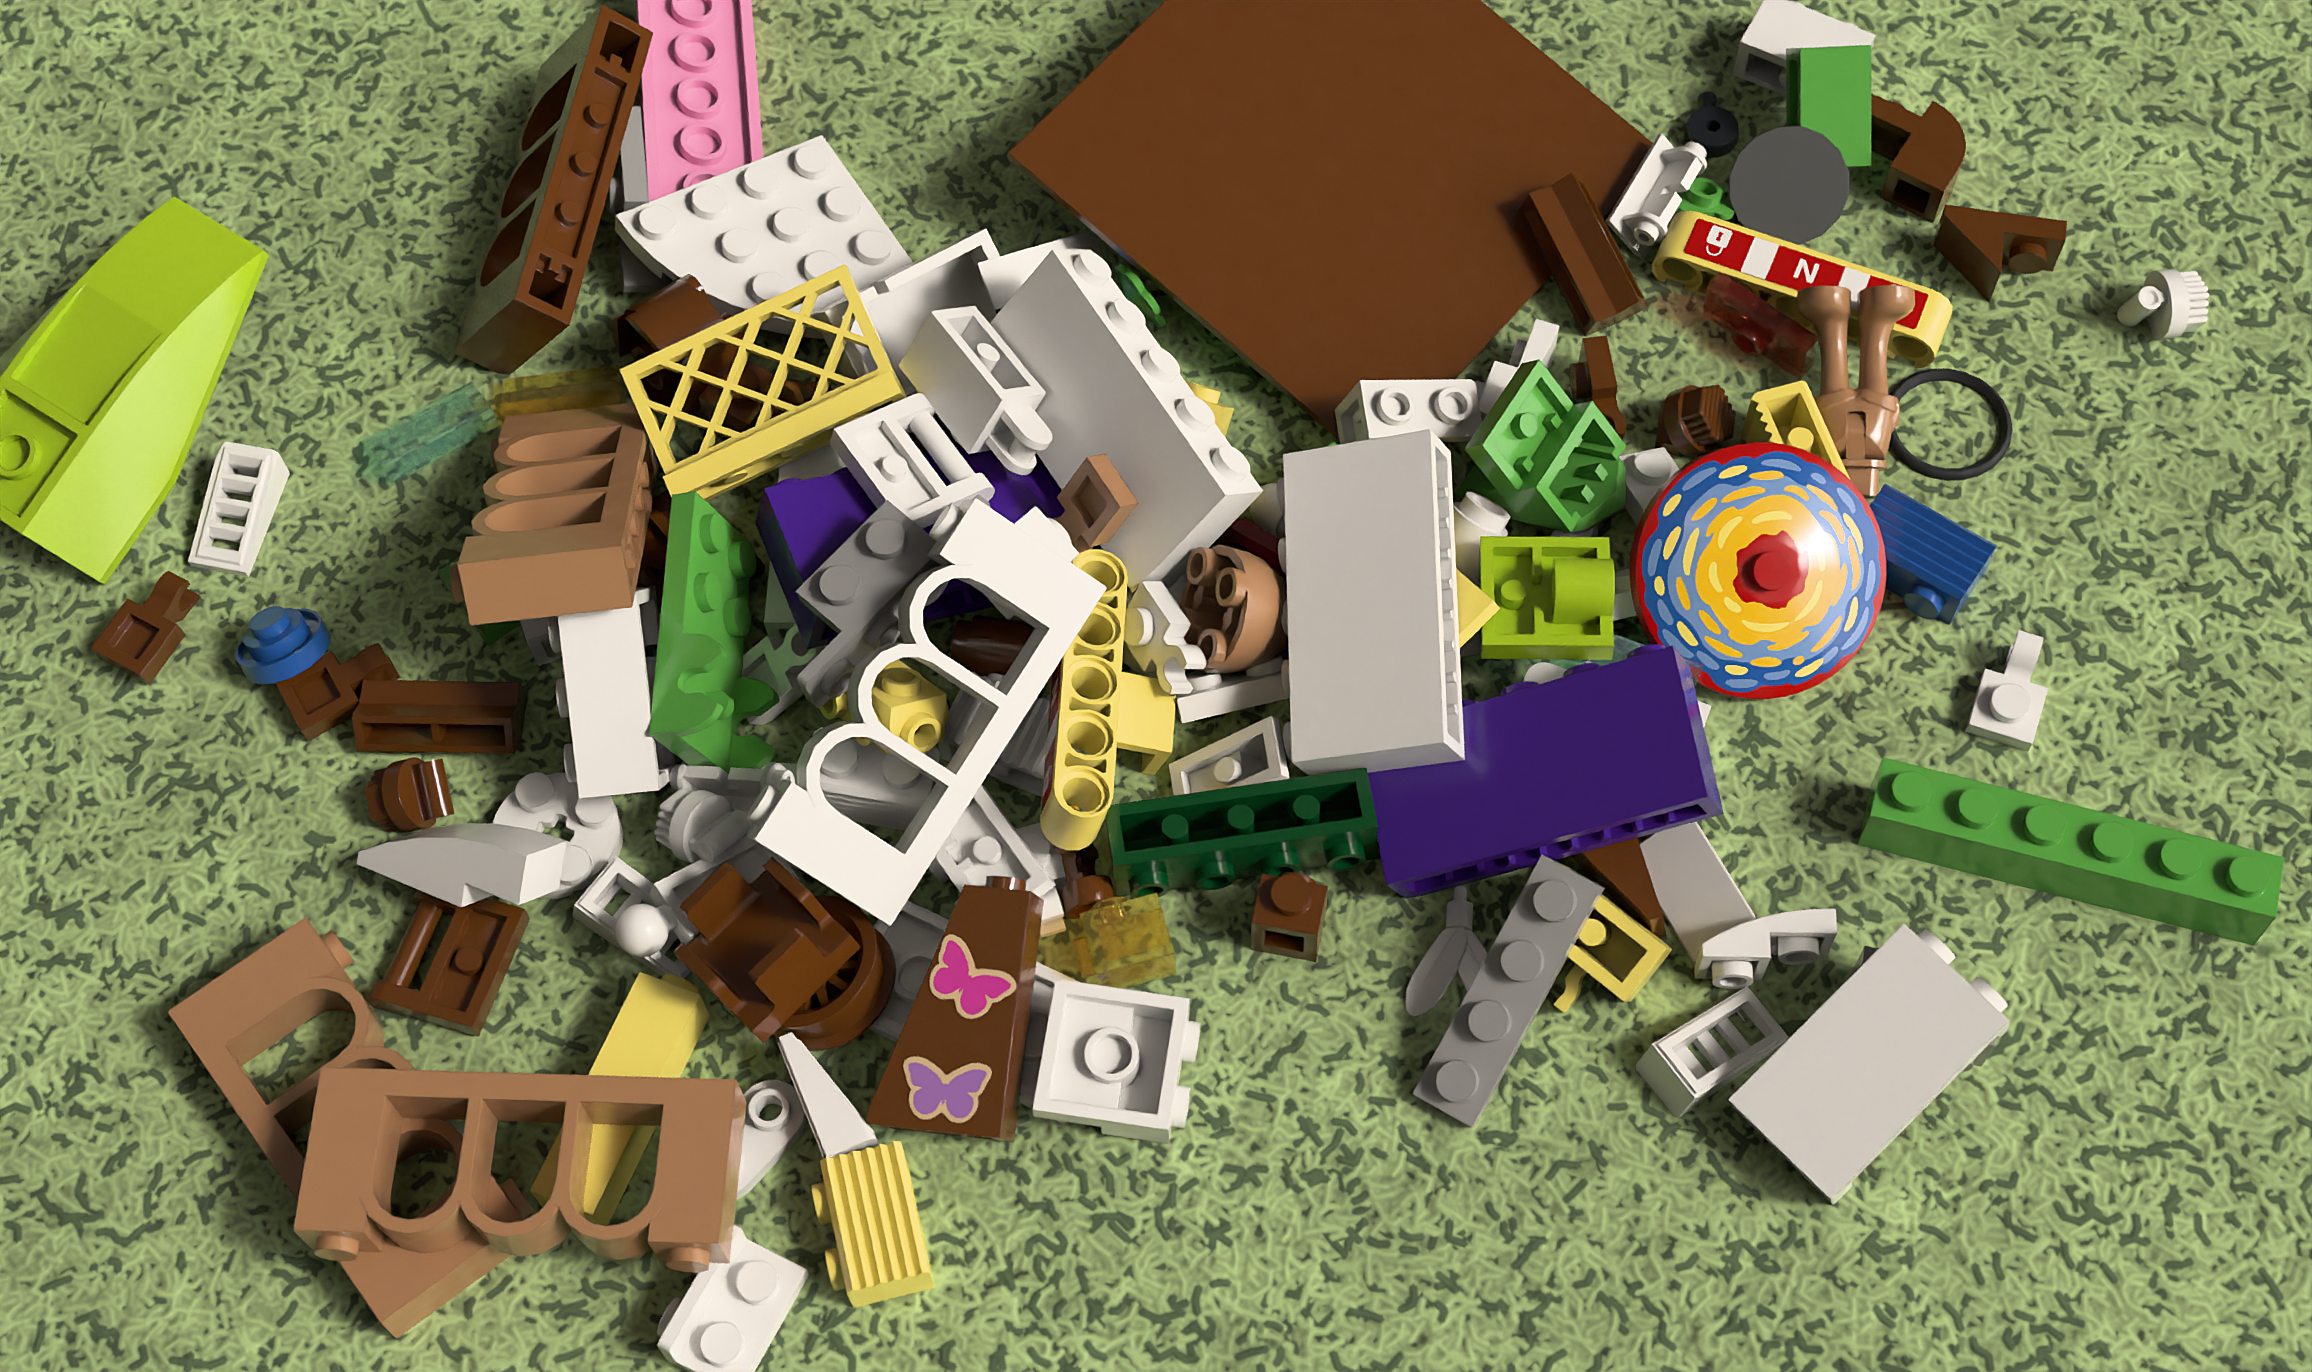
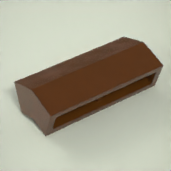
M1570 173L1552 185L1528 194L1519 211L1585 337L1622 322L1649 307L1581 177Z
M363 680L359 704L352 714L356 751L515 754L522 739L527 696L520 682Z

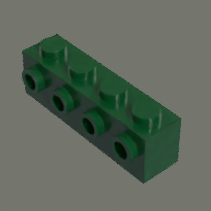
M1367 768L1110 805L1105 816L1117 897L1131 895L1135 899L1149 900L1167 894L1170 889L1195 885L1202 890H1217L1231 885L1236 879L1262 876V874L1278 877L1279 874L1284 872L1299 873L1300 870L1324 866L1333 871H1346L1361 866L1366 860L1375 859L1378 824Z

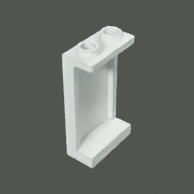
M1903 924L1728 1099L1731 1106L1832 1205L1853 1187L1852 1181L1995 1038L1999 1039L2009 1029V1019L2001 1013L2008 1006L2006 1001L1978 976L1971 983H1968L1949 965L1956 958L1952 951L1927 929H1924L1917 936L1908 926Z

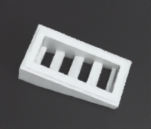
M227 441L222 442L213 465L188 560L190 566L249 577L290 474L278 452L261 447ZM233 493L253 496L251 502L231 499ZM223 517L245 520L246 524L244 527L222 523L221 521ZM214 539H221L240 543L239 550L235 551L213 547L212 544Z
M615 855L575 903L573 917L596 934L620 948L614 933L617 918L626 908L635 904H641L642 902L657 908L649 896L653 883ZM622 888L631 895L612 917L604 909ZM673 929L668 932L666 943L657 953L647 957L632 956L661 976L663 974H673L686 979L691 973L678 958L673 962L664 955L678 938Z
M1747 986L1653 1043L1637 1062L1636 1070L1673 1115L1679 1118L1781 1047L1789 1037ZM1740 1009L1747 1014L1765 1036L1764 1039L1752 1046L1747 1043L1728 1019L1735 1012L1743 1019L1738 1011ZM1715 1027L1738 1055L1730 1059L1709 1031ZM1693 1042L1714 1067V1070L1707 1073L1687 1046Z
M792 1032L779 1037L780 1042H778V1046L823 1158H834L839 1154L847 1155L852 1151H862L866 1147L875 1148L878 1146L874 1131L866 1124L863 1117L801 1040H798Z

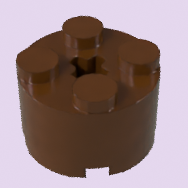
M687 274L669 283L612 319L611 331L620 358L630 352L636 362L732 317V315L727 312L720 315L709 302L700 282L693 275ZM742 331L732 337L743 340L744 333ZM722 342L706 348L697 371L715 377L724 366L735 359L739 349ZM689 357L682 359L676 363L686 366ZM663 368L640 380L651 401L670 407L682 374ZM694 379L681 412L692 415L701 409L699 397L709 384Z

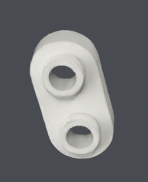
M778 1080L763 1081L752 1086L743 1094L747 1103L737 1199L745 1196L801 1137L807 1123L806 1113L796 1089L788 1083ZM769 1104H778L782 1107L781 1114L772 1121H764L759 1118L761 1110Z

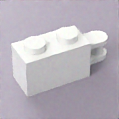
M976 306L930 311L898 366L915 386L917 393L925 395L934 407L935 413L950 430L954 440L968 454L992 450L1000 462L1011 472L1019 475L1030 474L1037 463L1036 452L1045 450L1053 438L1050 429L1035 412L1046 392Z

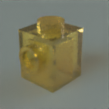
M1157 893L1128 900L1126 897H1111L1096 903L1090 911L1080 913L1082 937L1073 939L1072 946L1082 979L1094 976L1096 985L1126 989L1176 975L1175 951Z

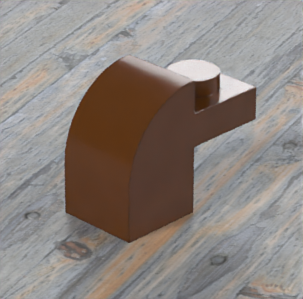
M1871 93V151L1893 161L1889 167L1880 198L1934 223L1952 194L1965 156L1966 140L1964 132L1957 119L1946 108L1933 100L1923 116H1919L1907 110L1899 103L1887 101Z

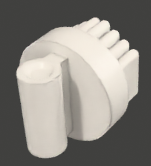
M2175 269L2152 271L2146 277L2143 288L2119 308L2117 313L2118 319L2127 327H2133L2143 319H2147L2153 337L2156 339L2179 337L2183 332H2193L2207 322L2208 319L2205 315L2208 313V309L2205 307L2209 304L2206 300L2209 297L2208 287L2204 286L2205 283L2201 281L2197 271L2178 272Z
M681 788L660 804L661 811L658 813L660 819L656 822L658 828L655 829L654 833L656 840L671 849L678 859L691 864L700 859L710 863L745 836L752 827V822L746 819L747 815L743 811L738 809L733 811L731 803L723 796L706 790L694 792Z

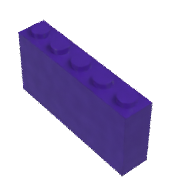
M960 444L955 446L975 474L983 473L994 487L995 493L988 501L991 509L1013 524L1035 506L1047 518L1051 519L1060 517L1064 513L1065 509L1057 499L1062 489L1037 453L1035 454L1037 463L1032 472L1028 475H1019L1008 470L992 450L968 454ZM930 454L923 455L946 487L951 485V482ZM847 467L841 468L831 475L806 480L789 478L776 483L772 487L764 488L755 522L807 650L828 645L838 633L800 601L796 590L877 510L874 503ZM934 524L923 528V530L929 534ZM1100 545L1093 546V549L1103 550ZM951 579L948 581L943 593L933 603L924 606L923 623L995 606L981 591L972 585L958 579Z
M1659 644L1645 645L1633 649L1627 654V659L1604 666L1597 663L1580 664L1567 669L1563 673V678L1542 684L1530 681L1515 683L1505 687L1501 691V696L1480 702L1462 700L1465 760L1368 773L1378 824L1377 838L1386 885L1404 898L1424 896L1535 866L1541 855L1557 860L1724 814L1689 664L1673 645L1669 647Z

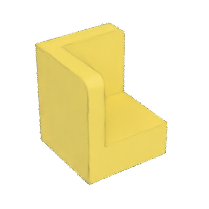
M1121 671L1116 748L1142 752L1141 773L1155 775L1172 753L1176 694L1166 693L1156 678Z

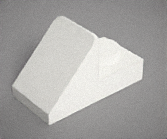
M1272 716L1267 717L1170 763L1169 770L1174 796L1289 779L1279 719Z

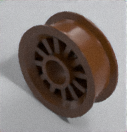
M816 895L814 897L829 915L851 934L861 948L773 1033L779 1039V1037L792 1032L809 1051L833 1049L852 1041L864 1033L879 1018L887 1006L896 979L895 957L886 938L872 926L869 918L858 906L846 899L831 895Z

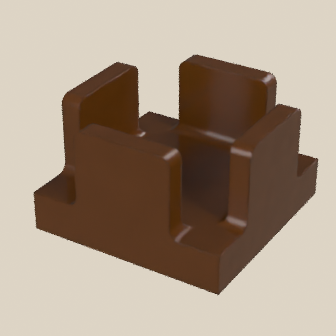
M771 857L762 865L765 871L750 884L728 862L723 863L679 907L685 917L697 928L698 935L687 946L682 943L674 951L676 957L762 1043L780 1028L861 948L851 934L829 915L813 894L774 857Z

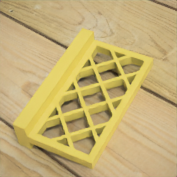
M845 264L619 369L665 473L663 479L671 498L672 494L696 491L705 501H708L830 444L834 428L908 397L902 383L897 378L851 273ZM841 285L849 305L840 328L810 318L818 296ZM802 304L799 314L789 310ZM774 316L795 322L783 354L754 344L762 322ZM855 318L863 336L850 332ZM806 326L836 337L824 369L794 359ZM746 330L743 340L732 337ZM846 341L869 348L878 367L877 370L855 380L834 373ZM719 342L739 349L727 381L697 371L706 348ZM750 353L779 363L767 395L738 385ZM689 357L686 366L676 363L682 359ZM790 367L820 377L812 400L800 406L778 400ZM663 368L682 374L670 407L649 400L640 379ZM694 379L723 389L711 422L681 412ZM831 382L842 385L830 392H827ZM734 393L763 404L755 427L742 433L722 426ZM774 408L785 411V413L770 419ZM654 411L667 415L662 428ZM680 420L707 430L699 452L677 463L669 446L677 421ZM718 434L729 438L714 445Z

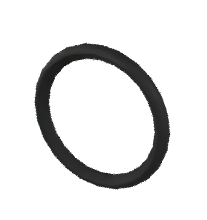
M1948 368L1928 369L1903 379L1890 392L1889 395L1898 398L1900 402L1901 398L1909 390L1923 383L1931 381L1961 383L1984 396L1998 417L1999 436L1993 451L1976 464L1963 468H1942L1919 460L1901 443L1896 429H1894L1891 434L1889 448L1901 462L1912 470L1927 477L1945 481L1966 480L1978 477L1991 470L2005 456L2011 443L2013 431L2011 415L2001 396L1982 379L1963 371Z

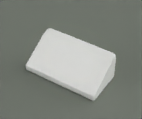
M1697 821L1657 832L1640 844L1661 911L1693 964L1696 963L1704 942L1728 929L1756 919L1753 911Z

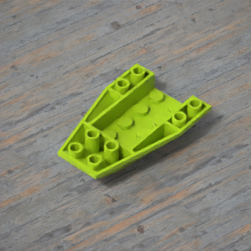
M174 196L133 227L88 269L0 357V520L105 585L176 484L267 263L269 254Z

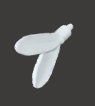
M1463 885L1455 887L1454 900L1447 902L1446 929L1440 933L1431 945L1407 986L1406 1011L1412 1016L1422 1015L1435 1007L1446 992L1457 971L1468 992L1488 955L1478 937L1472 932L1473 903L1467 901V889Z

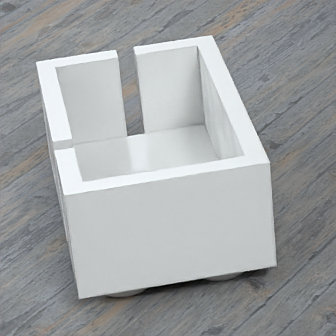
M987 229L969 233L871 283V287L858 290L897 378L902 383L908 397L917 394V391L898 365L930 311L976 306L989 323L996 316L977 265L979 262L1000 257ZM844 297L818 310L812 316L815 320L840 328L849 305L848 300ZM855 318L850 332L863 336ZM821 332L831 351L836 337ZM846 341L838 362V367L844 377L855 380L878 369L869 348Z
M655 586L636 588L631 608L548 617L550 645L553 652H562L565 678H559L556 681L557 706L561 718L570 717L573 742L564 746L565 773L569 783L578 784L579 799L656 791L664 787L667 782H670L671 769L676 765L675 754L649 735L657 657L645 658L644 646L658 644L660 624Z

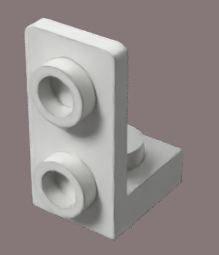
M1471 379L1360 380L1335 409L1340 444L1431 429L1442 442H1466L1471 440L1482 423L1476 384Z

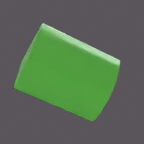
M1871 45L1786 48V126H1804L1824 134L1840 150L1847 167L1871 166Z

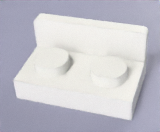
M982 784L928 867L942 884L951 879L960 893L964 885L985 886L986 876H1005L1025 880V890L1032 891L1039 897L1056 886Z
M734 1225L730 1264L709 1263L707 1271L693 1272L697 1276L683 1299L676 1297L672 1300L663 1313L658 1325L657 1335L661 1337L657 1344L658 1348L667 1361L688 1372H755L809 1277L807 1269L748 1240L743 1230Z

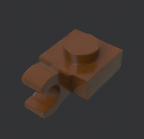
M1607 336L1583 338L1578 363H1571L1569 368L1572 397L1574 400L1584 399V402L1593 401L1623 441L1626 431V420L1619 411L1616 401L1618 386Z
M166 571L155 584L151 595L143 606L127 598L90 649L99 659L150 685L186 636L176 622L182 621L200 599V595L187 589L190 585L187 580L170 571Z
M376 643L364 648L343 664L330 651L308 669L292 678L275 684L299 729L311 741L352 718V714L359 704L360 698L358 695L361 694L363 680H397L401 677L389 656H386L381 645Z

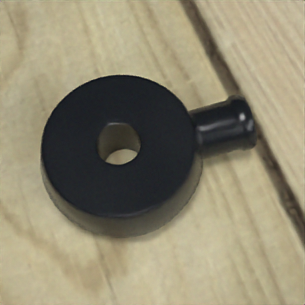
M1711 91L1703 92L1697 98L1699 109L1690 115L1685 124L1684 138L1686 143L1696 142L1703 146L1707 152L1706 158H1719L1730 153L1736 146L1739 139V126L1731 112L1717 106V96Z

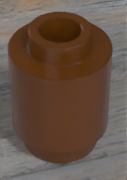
M974 615L972 621L959 619L954 629L951 659L970 672H975L980 677H987L991 673L1005 676L1035 628L1026 621L1011 619L1008 621L1003 618Z

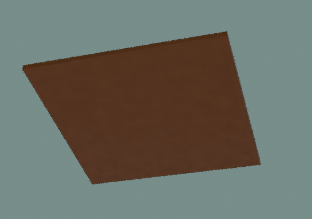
M1165 0L1008 152L1007 159L1340 441L1335 409L1360 380L1457 379L1552 276L1519 211L1529 193L1550 186L1568 174L1574 173L1583 179L1603 219H1605L1615 207L1653 143L1481 0Z

